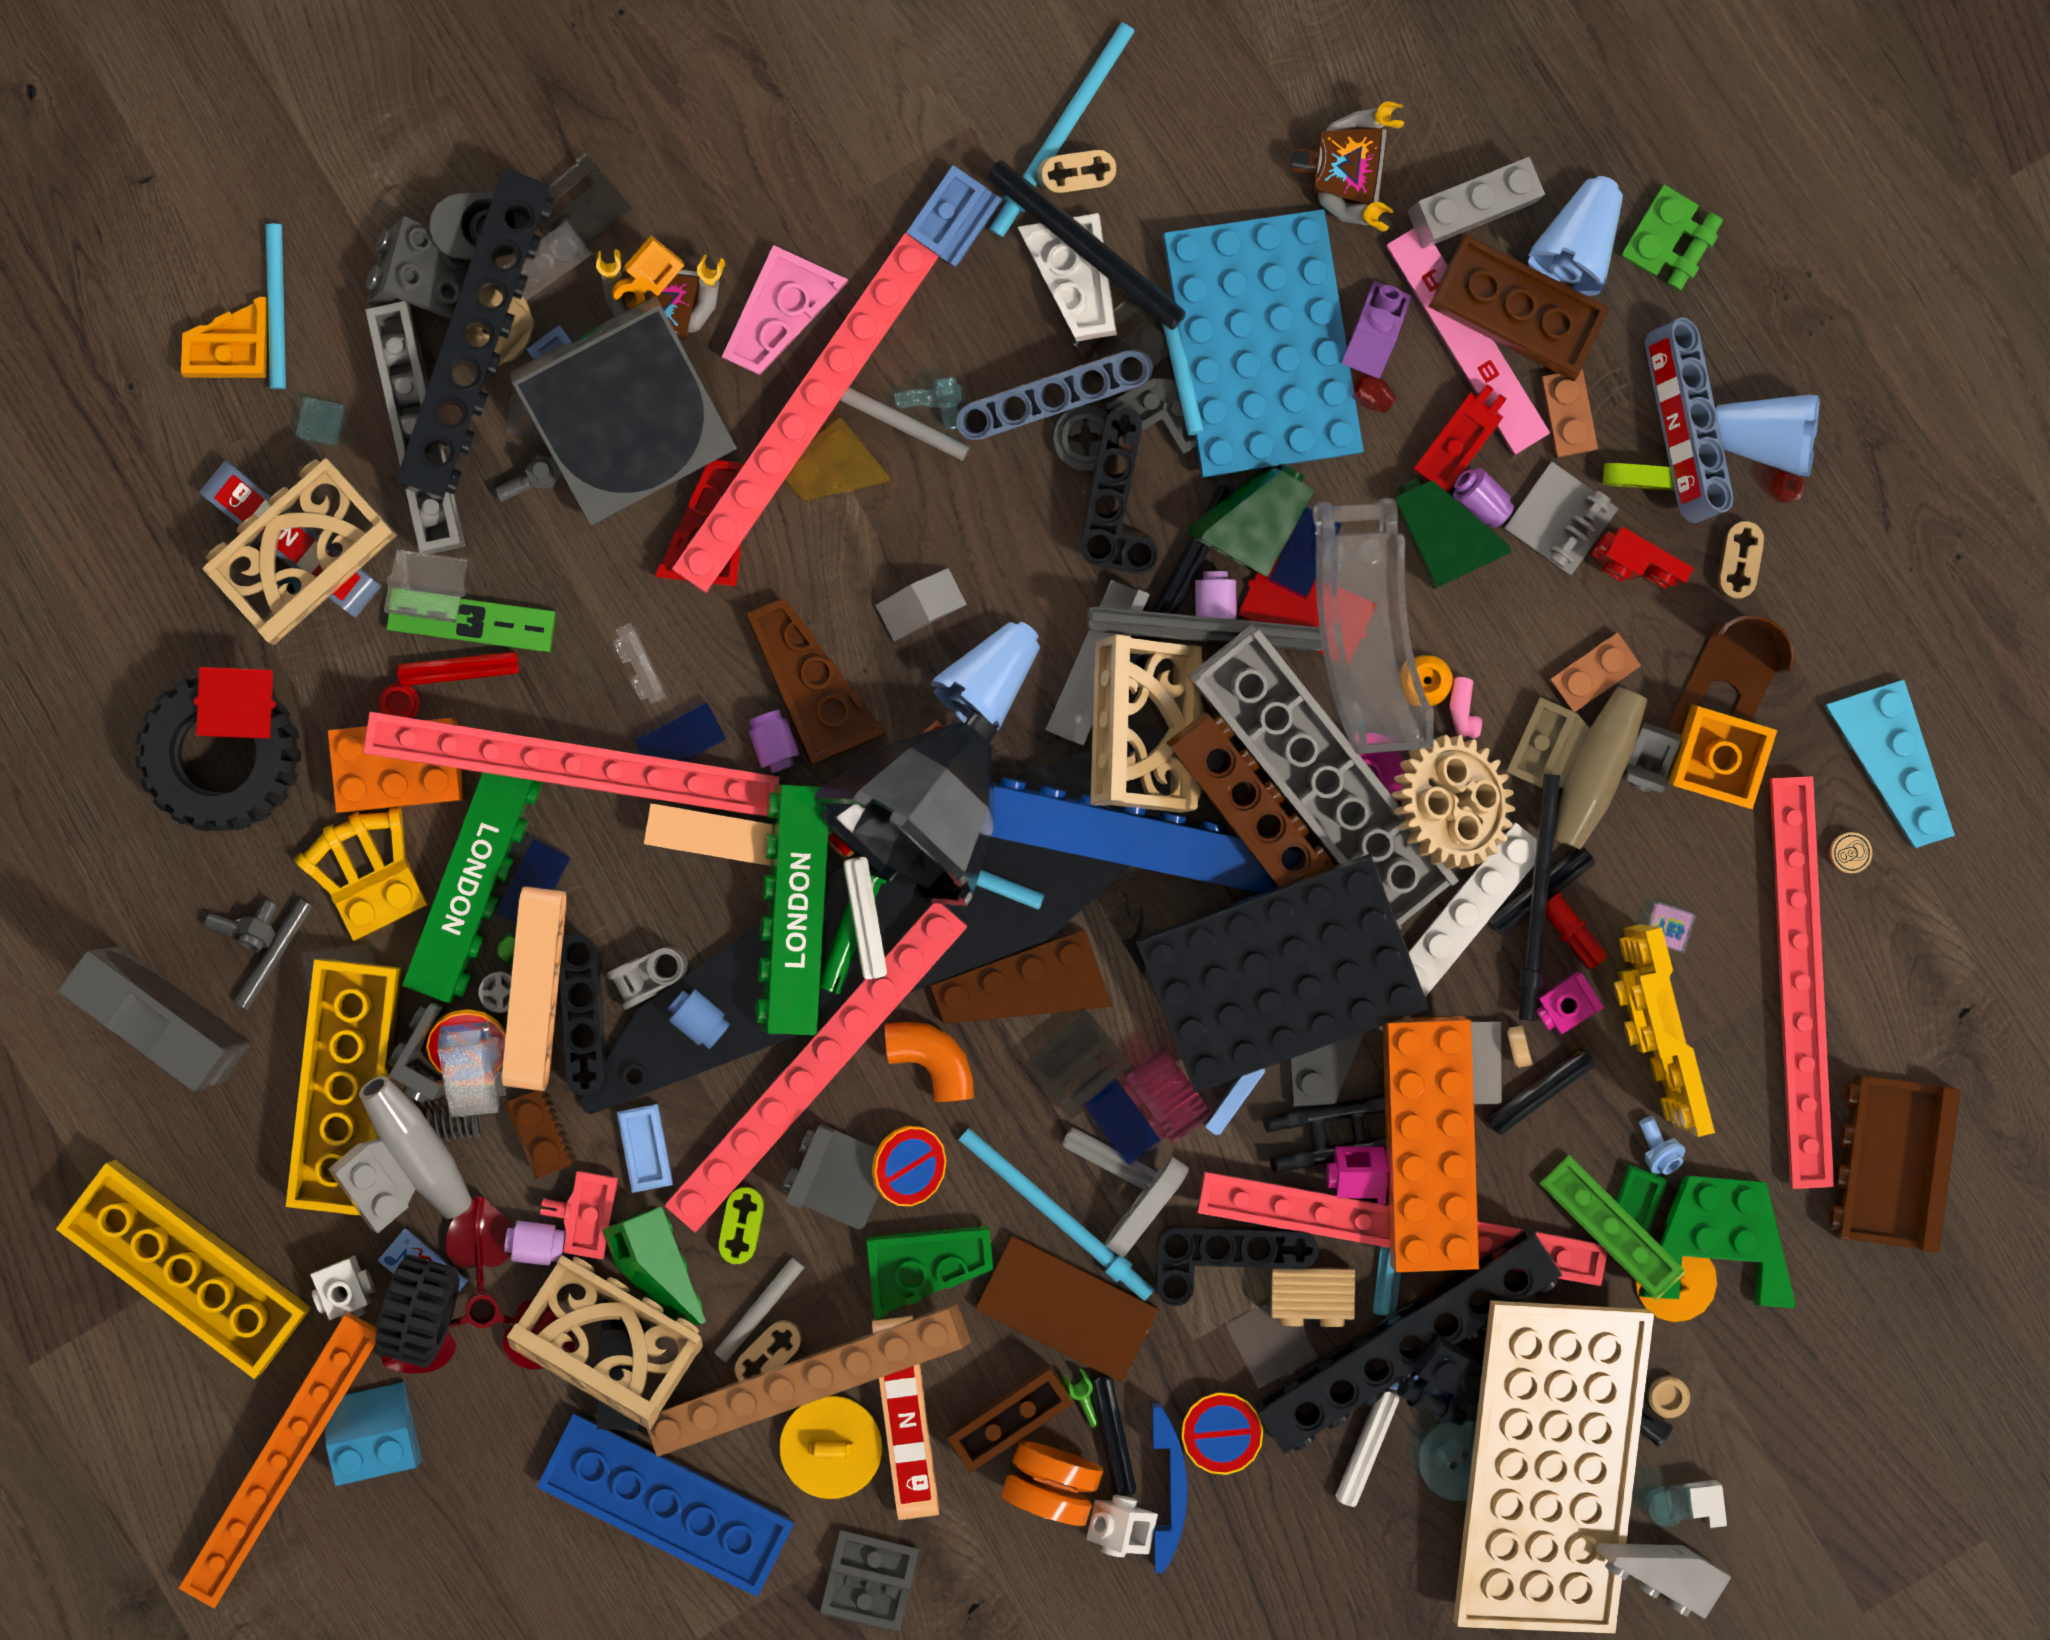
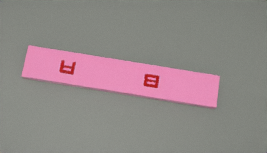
M1414 228L1387 244L1388 252L1476 395L1478 396L1486 384L1494 389L1485 401L1487 405L1491 406L1499 394L1507 398L1498 411L1503 416V419L1498 424L1497 429L1513 455L1550 434L1494 340L1428 307L1447 268V264L1435 244L1423 249Z

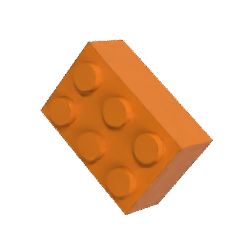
M455 718L425 720L458 726V720ZM367 726L328 730L336 813L466 800L462 769L363 754Z

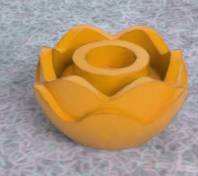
M1421 655L1409 662L1402 673L1401 684L1408 699L1414 704L1435 706L1444 701L1450 693L1453 685V676L1449 666L1439 657ZM1425 677L1431 678L1430 684L1424 683Z

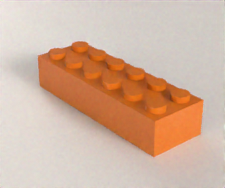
M1465 1016L1402 1018L1394 1022H1386L1383 1025L1386 1150L1389 1168L1390 1266L1395 1272L1479 1269L1471 1020Z

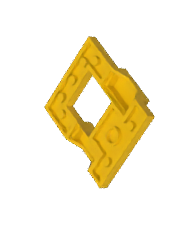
M1642 924L1623 928L1625 937L1619 939V944L1624 961H1630L1633 968L1618 971L1619 981L1614 982L1613 985L1619 1006L1626 1005L1629 1021L1624 1022V1030L1630 1046L1636 1045L1639 1052H1654L1655 1057L1650 1058V1065L1655 1081L1662 1080L1666 1096L1660 1098V1104L1666 1122L1671 1121L1674 1127L1697 1137L1715 1133L1694 1050L1686 1044L1669 977L1673 972L1663 929L1662 927Z

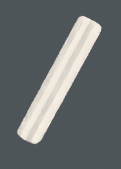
M866 857L850 858L845 860L843 865L862 974L865 979H876L885 976L887 969L868 860Z
M1385 1389L1383 1391L1384 1395L1372 1404L1337 1490L1336 1499L1347 1506L1355 1507L1357 1505L1398 1405L1399 1396Z

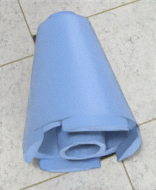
M1598 176L1596 179H1587L1532 246L1528 255L1530 256L1528 260L1529 266L1559 282L1561 280L1571 284L1572 289L1586 296L1599 294L1606 284L1623 201V194L1618 189V184L1604 176Z
M1808 394L1717 405L1716 415L1723 449L1798 476H1810L1814 457V439L1816 438L1818 427L1819 396Z
M1008 622L938 674L931 682V686L937 687L934 694L962 722L965 723L971 713L977 711L999 730L1040 650V646L1036 641L1039 638L1038 634L1024 622H1019L1018 624Z

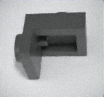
M1642 722L1634 752L1625 769L1624 779L1638 790L1644 792L1654 790L1663 793L1666 786V776L1681 743V735Z

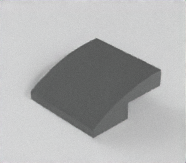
M840 1530L820 1614L900 1633L920 1549Z

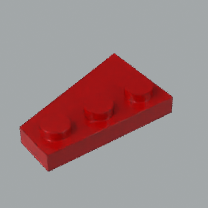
M715 460L706 465L678 529H676L664 559L654 576L655 578L687 581L673 572L672 568L745 463ZM742 542L714 581V585L737 587Z

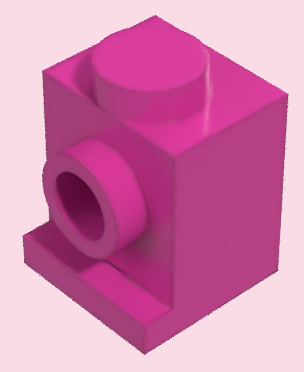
M1576 972L1537 997L1541 1007L1536 1009V1013L1548 1031L1555 1028L1557 1033L1563 1034L1604 1007L1583 973ZM1565 998H1572L1575 1003V1008L1570 1013H1564L1561 1010V1002Z
M1335 1146L1334 1163H1327L1326 1168L1327 1188H1336L1337 1198L1357 1200L1376 1198L1377 1204L1386 1205L1389 1168L1385 1147Z

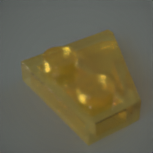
M841 417L811 441L786 477V481L804 502L829 495L851 492L873 485L886 484L891 480L889 475Z

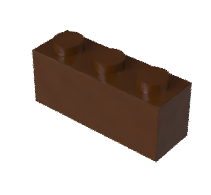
M1049 1364L950 1430L947 1439L971 1473L1073 1405V1398L1051 1364Z

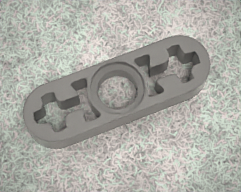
M1173 1156L1169 1157L1108 1236L1105 1246L1120 1257H1124L1179 1188L1189 1171V1167Z

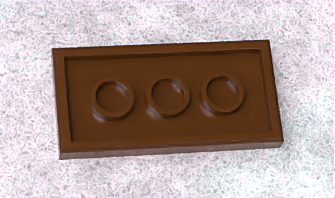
M1465 233L1461 237L1428 306L1572 381H1575L1610 309L1604 304Z
M1011 1235L975 1307V1310L1121 1383L1159 1310L1157 1307L1014 1235Z

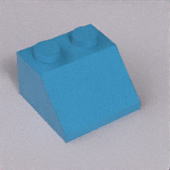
M404 1381L344 1395L325 1426L326 1448L335 1486L413 1469L422 1462Z

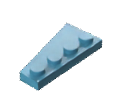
M1904 680L1823 705L1841 730L1846 743L1863 765L1868 778L1883 797L1885 805L1912 848H1918L1955 836Z

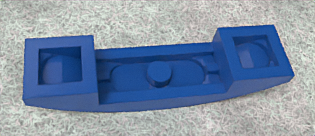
M1152 1402L1153 1448L1169 1449L1170 1525H1155L1154 1529L1155 1573H1164L1177 1549L1183 1530L1187 1507V1478L1184 1458L1175 1428L1161 1403Z

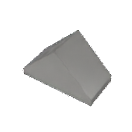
M949 568L905 587L875 606L895 642L967 604Z

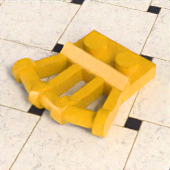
M401 807L389 808V812L360 814L357 811L348 816V821L336 827L333 824L324 827L323 833L305 853L299 852L293 859L300 868L311 875L330 893L332 901L336 905L353 941L429 905L406 858ZM391 829L393 863L385 864L369 830ZM355 835L359 837L375 870L360 878L343 844V841ZM331 848L349 884L340 887L316 865Z

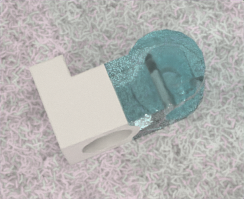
M1717 1480L1662 1486L1652 1489L1645 1498L1644 1508L1646 1514L1655 1524L1661 1527H1672L1681 1520L1701 1517L1705 1518V1523L1710 1528L1727 1526L1722 1484Z

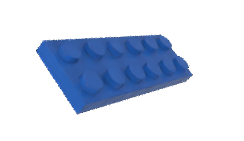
M577 1412L573 1413L537 1485V1488L758 1597L795 1523L794 1520L663 1455L657 1457L655 1451L613 1430L597 1429V1422Z

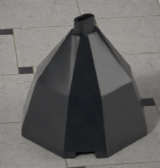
M973 711L965 723L956 722L881 746L820 788L814 796L815 803L821 807L824 804L826 805L824 812L820 816L823 824L859 857H866L869 867L879 876L891 882L897 875H900L916 884L913 894L926 903L967 906L973 897L994 828L992 747L990 741L998 730L981 713Z

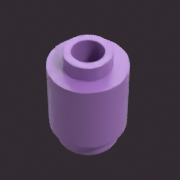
M1481 468L1463 472L1454 484V499L1489 528H1496L1503 524L1514 509V505L1510 502V495Z
M772 711L749 720L752 730L748 732L761 768L770 767L771 772L776 773L795 766L793 758L799 756L800 753L788 719H783L781 711Z

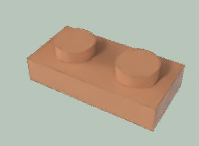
M1581 369L1575 381L1558 373L1542 376L1541 384L1556 458L1598 450L1583 369Z
M1617 632L1550 678L1549 681L1571 711L1576 712L1641 665Z

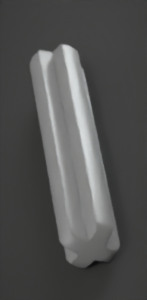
M1071 1127L1063 1139L1062 1145L1064 1148L1143 1190L1157 1173L1154 1169L1075 1127Z

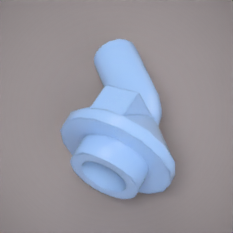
M1653 1116L1642 1119L1639 1125L1650 1148V1151L1645 1153V1161L1650 1171L1654 1174L1663 1173L1665 1175L1676 1171L1683 1163L1682 1157L1685 1154V1147L1675 1138L1664 1142Z

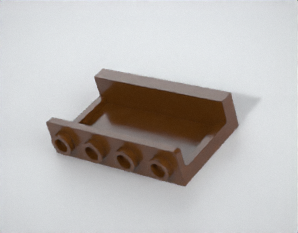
M1855 1074L1854 1083H1848L1845 1095L1846 1107H1851L1849 1123H1843L1840 1133V1147L1845 1148L1843 1164H1838L1835 1172V1188L1840 1189L1838 1205H1832L1829 1217V1228L1834 1229V1237L1846 1241L1872 1242L1939 1253L1961 1089Z

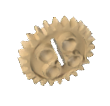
M1444 735L1420 743L1421 747L1409 751L1411 759L1400 763L1405 773L1394 777V780L1402 786V790L1392 793V797L1401 800L1402 806L1394 809L1393 812L1397 815H1404L1405 821L1399 825V830L1409 829L1411 831V835L1406 843L1410 845L1419 842L1418 856L1431 854V864L1436 865L1444 862L1445 869L1458 866L1460 869L1486 862L1487 856L1499 852L1496 845L1508 840L1501 830L1513 827V824L1505 818L1506 813L1515 811V807L1506 804L1505 798L1514 794L1513 790L1503 789L1502 786L1509 778L1508 774H1497L1496 770L1500 765V760L1488 762L1487 758L1490 749L1484 748L1476 751L1477 741L1475 739L1464 742L1462 735L1451 738L1448 735Z

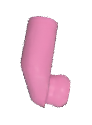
M1457 677L1453 679L1449 706L1454 730L1457 735H1462L1463 739H1465V736L1475 739L1480 736L1482 719L1479 716H1469L1473 680Z

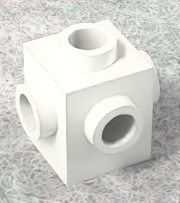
M355 1255L311 1274L316 1290L312 1291L315 1305L321 1314L326 1312L329 1320L339 1316L342 1319L346 1311L356 1317L366 1314L364 1306L373 1301L371 1294L375 1292V1286L368 1270L361 1271ZM340 1286L347 1290V1297L341 1294Z
M1115 1494L1112 1501L1095 1500L1086 1540L1102 1545L1101 1552L1111 1556L1125 1557L1126 1553L1149 1554L1158 1514L1137 1507V1500L1128 1496Z

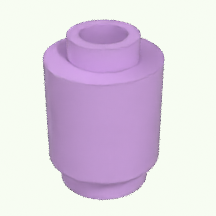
M1228 571L1203 572V580H1195L1196 616L1237 619L1236 580L1228 579Z
M517 1220L515 1228H507L504 1252L512 1253L511 1261L551 1266L552 1262L557 1263L561 1255L563 1256L566 1230H558L556 1225Z

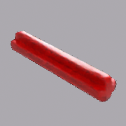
M505 652L405 663L398 665L397 678L400 685L411 686L511 675L519 672V659L517 653Z

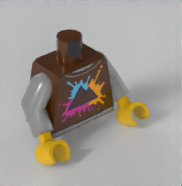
M1387 101L1380 105L1379 108L1356 111L1330 123L1327 130L1320 133L1317 150L1293 148L1290 172L1314 175L1312 194L1318 196L1320 205L1340 221L1361 225L1370 224L1382 232L1388 230L1389 226L1378 222V218L1383 212L1393 213L1390 207L1379 202L1388 129L1382 127L1387 126L1397 129L1403 127L1404 121H1391V113L1394 109L1403 108L1404 106Z
M615 249V262L611 264L603 262L601 251H598L596 268L602 274L605 301L613 316L616 317L629 310L627 305L634 298L635 294L628 291L616 300L612 296V288L618 281L629 279L631 275L624 266H622V274L619 271L621 268V253L619 250ZM703 255L697 270L681 269L658 296L649 289L644 294V301L657 296L679 340H689L690 333L700 330L715 310L719 289L718 279L725 267V261L722 258L719 260L717 270H711L705 264L707 255Z

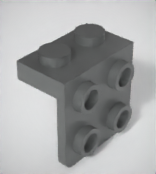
M403 216L389 230L384 229L378 238L375 250L380 255L377 265L372 267L366 280V288L370 289L366 304L375 308L388 305L395 298H398L451 320L472 259L452 258L443 253L433 242L429 226Z
M440 1002L430 1003L429 1006L426 1005L425 1007L420 1006L409 1025V1028L414 1030L408 1042L405 1041L404 1044L399 1043L388 1062L389 1065L394 1067L389 1076L405 1085L402 1092L422 1103L425 1100L429 1101V1099L435 1100L443 1097L450 1082L415 1063L427 1042L429 1030L441 1017L446 1008V1005Z
M821 1123L816 1132L808 1129L798 1151L805 1155L799 1170L791 1168L782 1188L783 1191L789 1193L786 1203L799 1209L805 1206L855 1229L863 1228L879 1195L878 1190L874 1186L872 1176L873 1159L878 1148Z

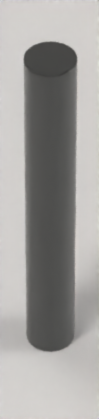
M300 897L298 898L273 938L269 948L266 949L236 997L235 1004L245 1010L250 1008L313 907L312 904Z

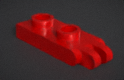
M1486 384L1478 396L1471 392L1414 467L1415 470L1430 481L1433 480L1446 492L1450 490L1457 478L1503 419V416L1498 411L1507 398L1499 394L1491 406L1487 405L1485 401L1494 389Z

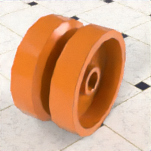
M1019 1440L1012 1462L1019 1470L1026 1474L1014 1473L1007 1475L1000 1497L1006 1502L1037 1516L1065 1524L1085 1526L1092 1504L1087 1497L1078 1492L1097 1491L1104 1471L1103 1468L1073 1453L1038 1442Z

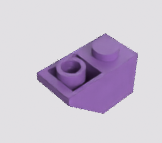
M1374 280L1341 364L1380 379L1397 340L1412 295L1402 292L1394 286L1385 285Z

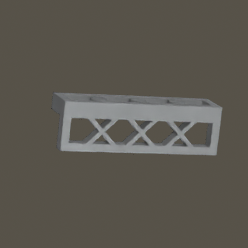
M1111 580L1099 607L1143 611L1150 594L1139 589L1136 591ZM1088 632L1045 729L1046 731L1083 747L1093 725L1095 642L1098 639L1113 635H1132Z

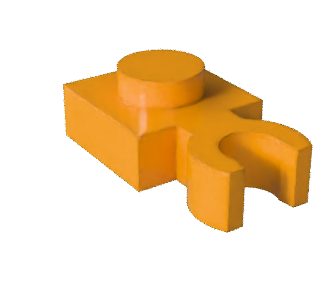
M650 236L624 266L631 277L618 281L612 288V296L618 300L623 293L633 292L635 294L634 298L627 305L631 309L644 302V294L648 289L658 296L684 267V263L653 236Z

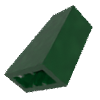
M1284 465L1281 470L1270 467L1264 468L1192 524L1187 534L1247 570L1268 577L1315 490L1302 483L1305 479L1304 475Z
M1418 478L1397 488L1400 496L1394 498L1392 502L1433 589L1512 552L1507 542L1433 480L1422 484L1421 479Z

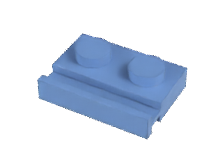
M953 165L906 233L956 268L1002 202V198L987 190L986 187Z

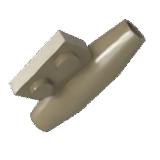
M1617 686L1590 728L1578 713L1544 698H1539L1506 773L1539 788L1543 787L1544 774L1560 775L1559 789H1562L1556 813L1555 840L1581 850L1607 811L1634 752L1648 700L1645 697Z

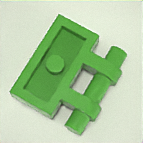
M1664 184L1620 257L1654 278L1658 275L1663 265L1668 266L1674 272L1667 281V284L1681 291L1688 278L1693 279L1699 270L1697 264L1707 247L1712 248L1718 238L1716 232L1723 219L1709 212L1703 224H1697L1691 218L1699 205ZM1682 233L1693 239L1683 257L1672 252Z

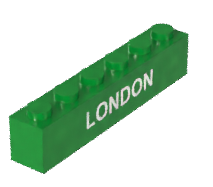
M482 773L402 986L447 1003L454 1002L456 996L463 997L471 976L465 973L470 957L477 959L482 949L485 936L479 933L484 920L488 919L491 921L495 914L500 898L494 896L499 880L506 882L509 877L514 859L508 856L513 843L520 844L524 837L529 821L523 819L528 803L536 804L543 782Z
M775 785L774 793L769 792L767 798V816L773 817L772 834H766L764 848L765 858L771 859L770 875H764L762 884L763 900H768V916H762L760 923V940L766 941L765 958H759L758 982H763L764 987L763 999H757L755 1020L757 1024H761V1031L769 1034L817 1036L828 827L823 824L820 817L826 805L824 804L823 807L817 805L814 796L822 787Z

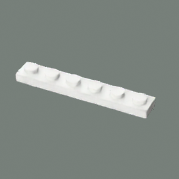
M1516 822L1505 833L1508 839L1507 842L1496 845L1499 852L1487 856V861L1480 863L1408 951L1425 997L1534 866L1537 839ZM1383 1026L1377 1027L1383 1032Z

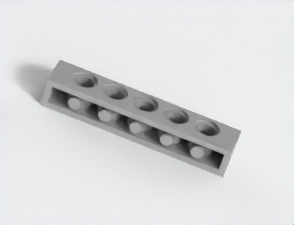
M406 301L365 310L400 466L429 385L413 308ZM435 443L426 448L424 454L430 463L442 464L446 461L442 444ZM405 489L420 553L429 555L466 546L455 495L446 492L445 498L441 502Z

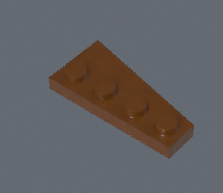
M785 598L745 615L810 766L887 733L880 722L867 709L866 704L858 693L851 688L841 675L840 670L832 659L828 658L816 642V638Z
M1085 930L930 985L944 1024L1112 1007Z

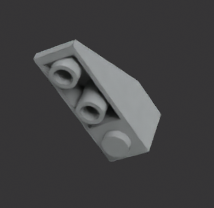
M1600 1543L1595 1550L1608 1560L1605 1568L1623 1580H1626L1629 1574L1638 1579L1636 1583L1638 1588L1656 1599L1660 1593L1669 1597L1666 1604L1686 1617L1692 1611L1706 1619L1731 1579V1576L1714 1563L1684 1545Z

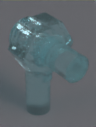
M956 377L932 381L933 389L925 391L922 388L895 393V403L898 409L922 404L928 408L940 407L944 430L957 428V405L965 402L963 386L957 384Z

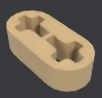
M1103 150L1051 156L1039 164L1037 180L1043 190L1049 193H1063L1103 187L1114 179L1116 163L1114 158ZM1093 157H1096L1098 164H1104L1105 172L1099 173L1098 181L1095 174L1082 175L1081 167L1093 164ZM1054 163H1057L1058 169L1071 168L1072 177L1061 178L1059 181L1060 186H1057L1056 180H1049L1048 172L1054 170Z
M1744 521L1731 526L1724 538L1717 585L1720 592L1730 599H1741L1750 595L1757 584L1764 546V535L1762 530L1752 522ZM1743 529L1749 530L1748 537L1755 539V543L1746 547L1744 558L1739 557L1740 544L1734 542V535H1740ZM1737 563H1741V577L1747 579V586H1741L1738 592L1733 591V584L1727 582V576L1735 574Z
M786 1320L776 1321L770 1325L737 1360L735 1365L737 1379L741 1381L748 1378L744 1374L747 1369L744 1361L749 1359L754 1362L762 1354L768 1358L760 1369L762 1373L783 1366L797 1352L801 1345L802 1336L797 1325ZM775 1330L781 1333L789 1330L793 1334L789 1340L793 1345L792 1348L788 1349L782 1346L774 1354L768 1350L776 1340L773 1334Z

